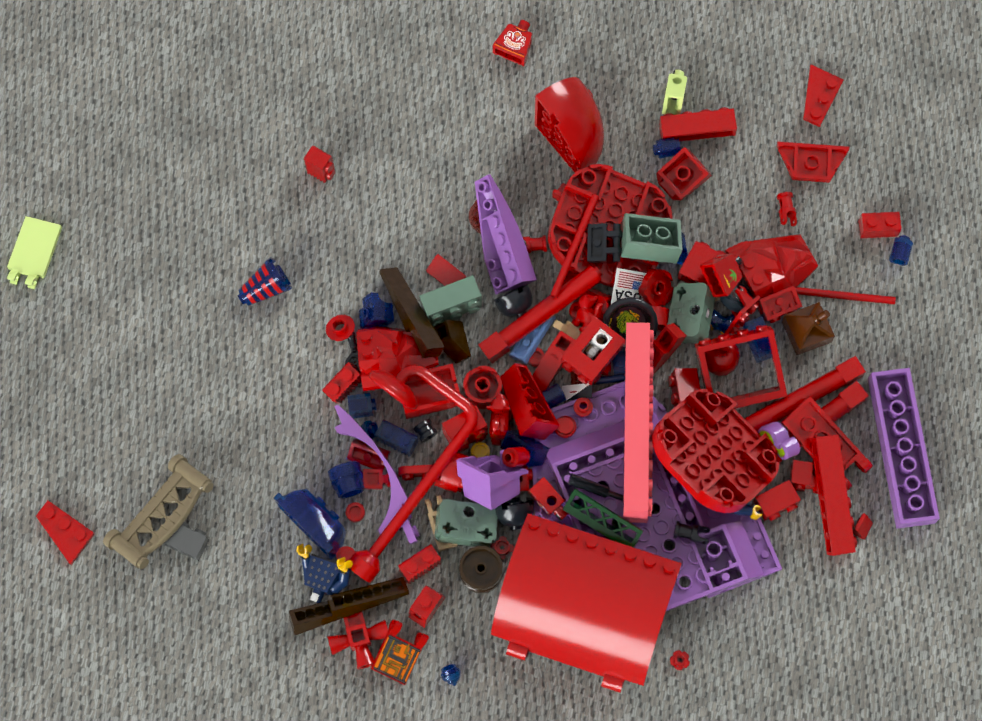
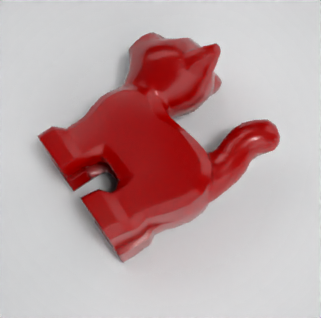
M585 294L579 298L580 308L577 311L576 318L571 323L576 327L581 324L582 327L579 329L581 332H583L594 317L601 320L600 315L603 304L599 302L596 304L595 309H592L598 296Z

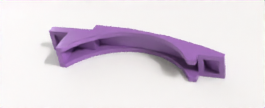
M336 405L334 407L342 423L335 427L337 433L357 438L368 444L379 455L387 469L391 485V499L387 515L378 529L381 534L408 499V496L396 472L377 444L344 409ZM410 514L401 528L403 527L409 543L414 544L418 542L417 537L420 534L416 525L412 526L409 520L412 518Z

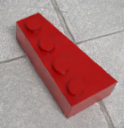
M514 363L500 376L520 435L545 440L560 425L528 367Z

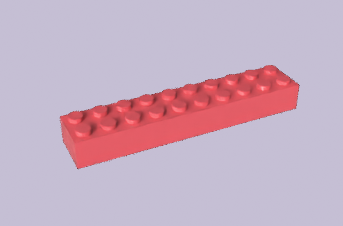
M626 323L623 518L631 523H647L648 517H652V498L649 497H652L653 479L649 478H652L653 460L649 459H652L654 330H650V323Z

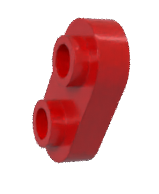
M433 465L398 467V476L402 477L404 481L414 480V477H422L423 479Z

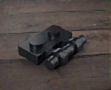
M607 223L588 224V263L607 262V255H613V262H620V255L622 254V248H620L622 238L621 224H613V231H608ZM608 238H613V247H608Z

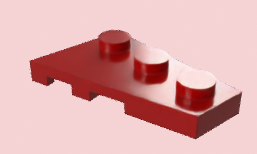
M810 64L803 120L820 127L844 79Z

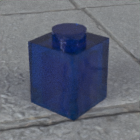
M370 393L347 396L349 415L353 419L374 416L373 410H377L376 400L371 398Z

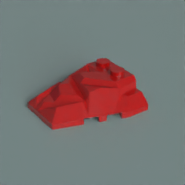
M801 234L744 241L725 250L726 254L732 253L741 258L742 264L739 266V269L754 298L757 296L763 298L793 285L796 288L818 268V264ZM757 302V305L759 306L757 310L760 313V315H762V310L760 308L759 303Z
M375 326L358 329L356 332L358 362L363 391L382 389L369 378V372L372 370H383L397 376L401 370L411 365H421L427 369L439 365L438 356L422 358L411 331L406 332L405 329Z

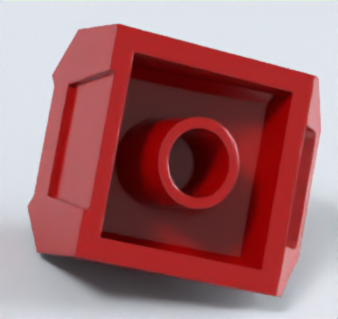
M686 147L680 150L656 173L658 184L672 200L677 201L687 197L712 176L697 157Z

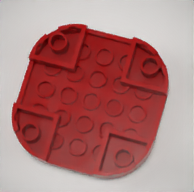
M592 164L581 170L579 169L564 186L549 226L548 243L553 256L563 265L592 194L599 196V199L588 224L607 223L608 231H613V224H621L625 213L672 219L671 206L668 205L665 194L654 184L648 181L644 183L612 170L613 167L609 165ZM587 225L569 271L579 274L590 265L592 267L597 266L603 274L600 277L602 281L599 283L613 288L617 268L647 273L649 269H655L658 262L624 258L621 255L620 262H613V255H607V262L588 263ZM608 238V247H613V238Z
M699 389L690 393L657 423L652 435L653 448L662 465L699 503L720 513L737 512L745 507L776 477L780 464L776 459L778 451L766 432L761 436L734 409L738 404L733 399L718 391L711 393L708 392V389Z

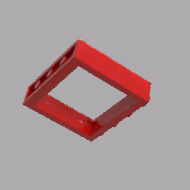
M767 325L756 326L755 330L748 331V329H742L734 335L722 334L718 336V339L710 340V338H705L695 344L704 389H708V392L713 393L704 352L768 337L778 386L730 398L738 404L734 408L736 409L786 397L787 391L773 328Z

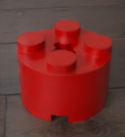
M478 366L470 370L463 382L464 395L474 406H477L479 409H487L486 406H490L496 395L502 394V381L499 374L489 366Z
M457 452L435 481L434 486L457 493V491L461 492L463 485L461 477L457 474L456 460L469 456Z

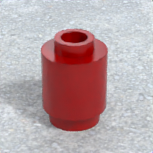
M524 447L507 448L502 454L503 463L510 468L524 466L530 460V453Z

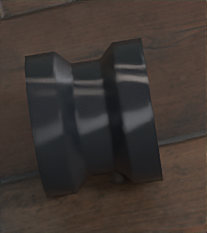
M430 419L420 422L413 428L415 433L419 434V439L422 443L433 438L438 433L431 426L432 422Z

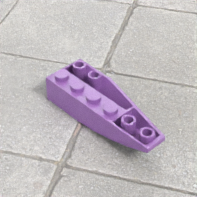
M486 175L475 181L484 260L495 294H500L530 284L537 279L514 216L491 175Z

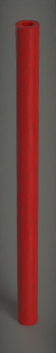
M595 194L591 196L550 293V296L553 298L558 297L598 202L599 196Z
M802 287L795 288L798 295L895 304L896 297Z

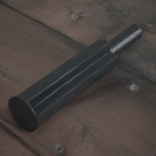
M573 473L569 477L568 485L604 498L610 496L624 502V495L611 491L608 486Z

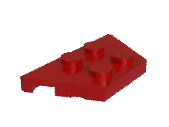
M777 142V149L792 180L830 183L849 151L848 146Z

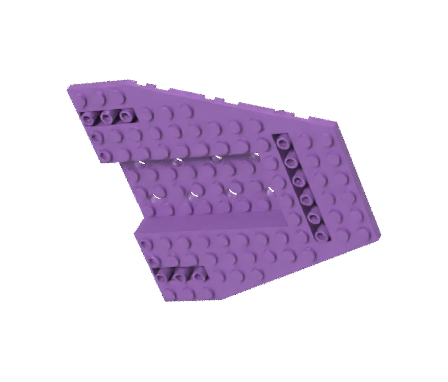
M625 381L592 393V398L588 399L593 404V410L586 417L578 416L574 412L576 400L551 409L556 419L561 416H569L575 420L576 432L573 436L561 438L554 431L545 440L531 438L533 486L545 477L565 500L562 504L563 507L574 489H577L623 517V501L610 496L604 498L568 485V481L573 473L597 483L605 482L611 491L624 495ZM653 396L652 422L654 430L667 411ZM581 404L580 408L585 409L587 408V406L585 404ZM653 448L652 459H649L653 460L652 478H649L653 479L652 497L649 498H652V504L659 506L660 511L657 514H652V517H648L647 523L632 524L644 530L635 548L682 563L666 611L705 596L711 598L782 570L760 518L753 520L750 516L720 513L705 507L662 465ZM576 495L573 502L581 507H585L583 499ZM552 498L547 499V503L550 506L555 505V501ZM534 500L535 516L556 521L560 524L564 523L569 527L609 539L570 514L562 521L554 513L549 516ZM598 508L589 509L591 513L602 518ZM614 518L606 519L607 523L612 525ZM676 521L692 526L696 524L710 528L709 533L698 532L699 537L708 539L709 543L700 544L691 542L686 538H673ZM632 529L623 530L625 534L633 539L637 535V532ZM672 541L675 544V548L671 551L666 550L664 542ZM680 578H688L690 586L686 588L680 586Z

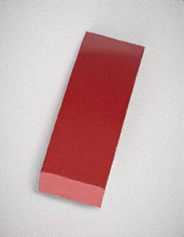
M675 323L665 325L653 342V375L687 337Z

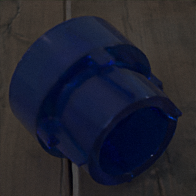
M359 461L342 463L328 471L331 485L336 490L338 498L353 497L364 491L362 479L364 477Z

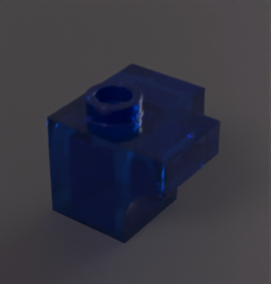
M373 292L362 298L363 308L359 310L360 329L376 326L386 327L394 322L392 303L382 301L378 293Z

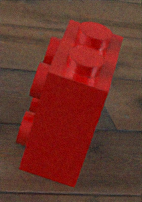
M695 241L678 273L677 279L685 283H705L708 285L700 265L717 255L726 253L710 248L705 242Z

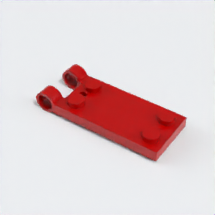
M808 396L781 422L812 458L810 438L839 434V438H841L843 443L841 454L846 464L844 471L853 462L863 473H867L873 467L872 463L811 396ZM848 480V485H849V486H848L847 491L852 487V484L850 483L849 480Z

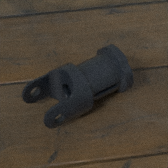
M676 521L673 538L681 537L689 539L691 542L708 544L709 540L699 537L698 532L709 533L710 528L696 524L692 526Z

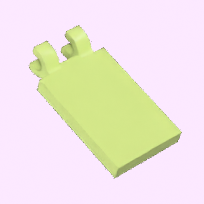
M25 216L7 266L11 270L7 276L10 283L17 285L20 275L24 274L28 275L25 284L28 285L27 287L35 289L39 277L45 278L62 230L61 225Z

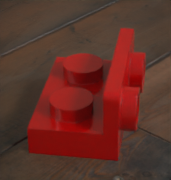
M794 285L763 297L758 301L764 315L763 321H769L770 323L780 320L781 315L792 313L802 307Z

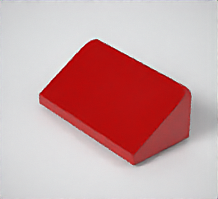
M439 254L434 257L426 269L428 274L444 286L466 278V275Z
M358 439L352 441L347 460L372 469H383L384 471L385 465L368 444ZM379 447L388 460L391 451Z

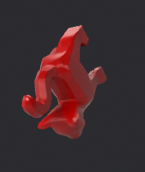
M497 394L490 406H486V408L492 411L489 430L492 445L501 446V439H509L511 435L509 427L510 420H512V411H510L511 407H509V401L503 394Z

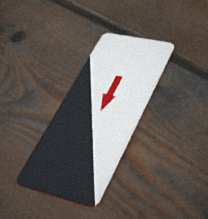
M588 383L562 386V401L575 400L582 397L592 398V386Z

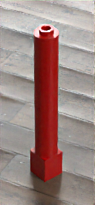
M588 266L562 285L557 298L549 295L499 333L497 331L478 344L493 364L508 353L510 347L602 281L600 277L603 274L597 266Z
M854 356L839 364L830 372L744 419L758 431L762 426L772 422H779L786 418L808 396L817 401L842 386L845 387L863 377L866 371L858 358Z
M856 381L821 409L833 422H836L842 416L850 413L865 402L869 395ZM776 455L777 462H781L782 459Z

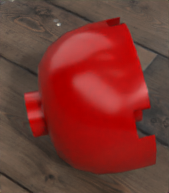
M736 344L704 352L708 371L717 376L728 375L738 366L740 355Z

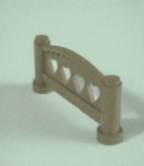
M181 454L171 458L168 463V469L173 474L122 533L117 529H112L103 539V544L106 547L117 551L137 568L144 569L149 563L147 556L164 544L180 528L194 508L202 492L209 493L213 489L214 484L212 480L190 465L188 460ZM191 488V492L186 495V498L183 501H179L177 489ZM178 503V508L173 510L172 515L167 516L164 504ZM165 518V523L160 525V529L154 531L151 519ZM139 533L152 534V538L147 540L145 546H140Z

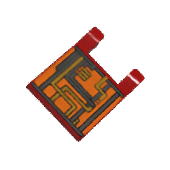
M393 619L389 624L387 635L371 669L405 685L429 637L418 632L414 644L396 636L403 625L401 622Z

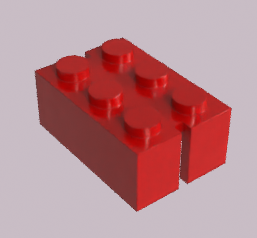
M453 363L429 369L460 393ZM411 377L406 382V385L414 392L418 403L417 408L414 410L403 405L406 419L458 407L419 377Z

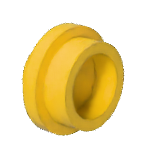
M484 442L475 443L471 448V456L476 458L490 455V448Z

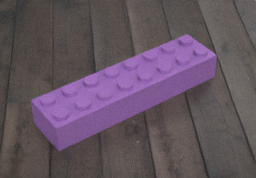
M910 368L873 372L868 377V384L896 529L935 524L940 518Z

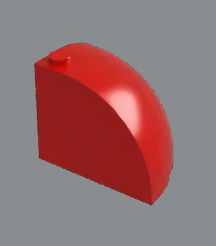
M570 77L552 84L535 95V126L575 173L579 169L581 170L589 165L596 164L603 150L604 126L600 111L593 99V94L577 77Z

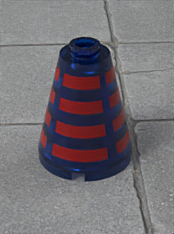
M270 257L238 290L240 294L237 296L242 304L250 306L292 289L291 283L279 265L275 266L273 264L276 262L274 258Z

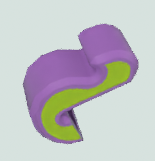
M772 422L762 426L757 431L761 436L766 432L778 451L777 455L782 460L799 454V442L795 437H789L787 429L781 423Z

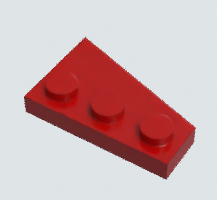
M48 500L36 515L70 565L74 563L95 535L93 531Z

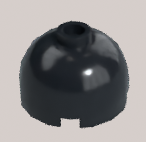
M528 284L507 292L501 298L500 296L494 299V302L504 316H516L518 319L531 307L533 296Z
M514 497L495 508L499 522L505 526H510L511 530L522 529L527 514H534L533 499L526 497V501H522L520 497Z

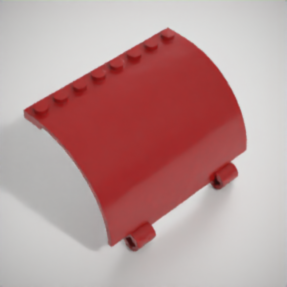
M528 513L503 581L494 614L491 635L510 641L506 655L526 661L529 652L603 676L601 687L621 693L625 680L644 686L660 628L682 563Z

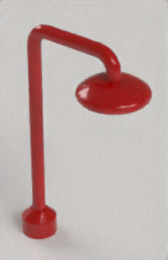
M421 365L405 367L397 376L383 370H372L369 372V378L403 405L414 410L418 406L414 392L406 385V382L411 377H419L462 409L466 414V421L369 550L355 551L349 559L353 563L349 569L369 583H372L381 571L379 555L466 442L478 423V413L472 402Z

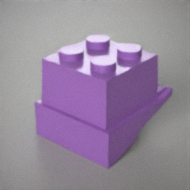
M504 450L500 451V457L497 455L479 458L469 456L456 460L457 474L462 479L464 496L490 510L519 495L520 476L528 474V470L522 467L510 468L505 466L502 461Z

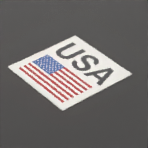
M617 268L611 304L618 299L627 297L643 300L642 296L639 295L638 289L647 273Z

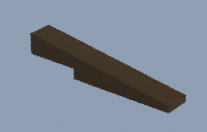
M397 267L380 269L379 273L406 332L411 331L422 358L440 356L445 346Z
M404 577L328 595L325 602L289 610L290 624L294 635H298L409 595V590Z

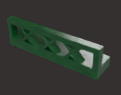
M574 489L563 508L564 511L612 541L634 548L644 531L577 489ZM576 495L583 499L585 507H581L573 502ZM598 508L602 518L591 513L589 509ZM606 519H616L619 528H615L607 523ZM632 529L637 532V535L633 539L625 534L623 530Z

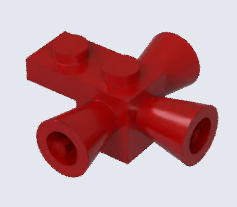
M363 612L343 618L347 634L327 636L332 655L351 647L352 651L356 650L357 669L371 667L374 663V658L368 648L372 646L370 640L385 639L388 632L386 621L383 620L367 628Z

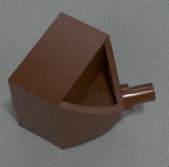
M820 302L786 314L782 319V324L796 355L832 343L835 337L827 320L830 313L827 310L823 311Z

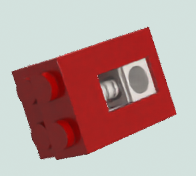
M594 317L561 357L562 367L570 373L573 371L577 374V378L583 384L588 383L592 386L594 383L596 385L600 380L602 372L623 348L626 340L597 317ZM599 337H603L607 342L601 345L596 340ZM590 344H592V346H591V348L589 349V351L586 352L587 355H585V354H584L585 350L590 346ZM598 351H601V353H600V354L597 356V358L593 361V359H591V358L596 357V356H595L596 353L598 354Z

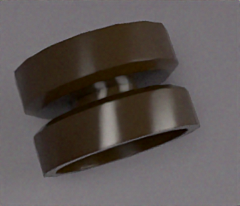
M487 546L470 548L463 554L460 560L459 572L461 580L469 590L475 593L493 591L500 584L503 576V563L499 554ZM479 567H483L484 571H478Z

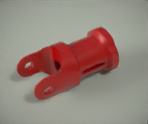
M779 193L777 200H779L780 222L782 225H785L787 217H789L790 224L794 227L797 224L796 209L793 207L792 202L793 193Z
M546 235L540 238L523 237L528 253L539 250L547 252Z

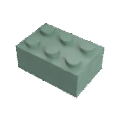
M625 213L621 222V257L677 264L683 250L681 220Z
M473 275L419 295L421 308L432 326H436L449 319L457 320L462 317V314L468 312L469 314L476 313L482 307V295Z

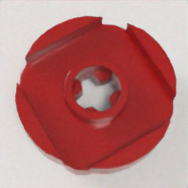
M649 269L638 289L639 295L651 306L666 305L670 301L674 287H671V281H673L671 274L663 269Z

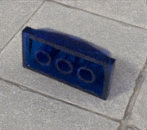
M307 489L295 490L284 496L278 493L274 497L277 506L332 560L343 546L347 533L338 520L340 517L333 510L329 511L325 507L326 503L319 496L316 498Z

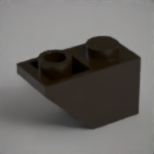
M445 320L433 327L445 346L443 351L455 364L471 357L462 321Z

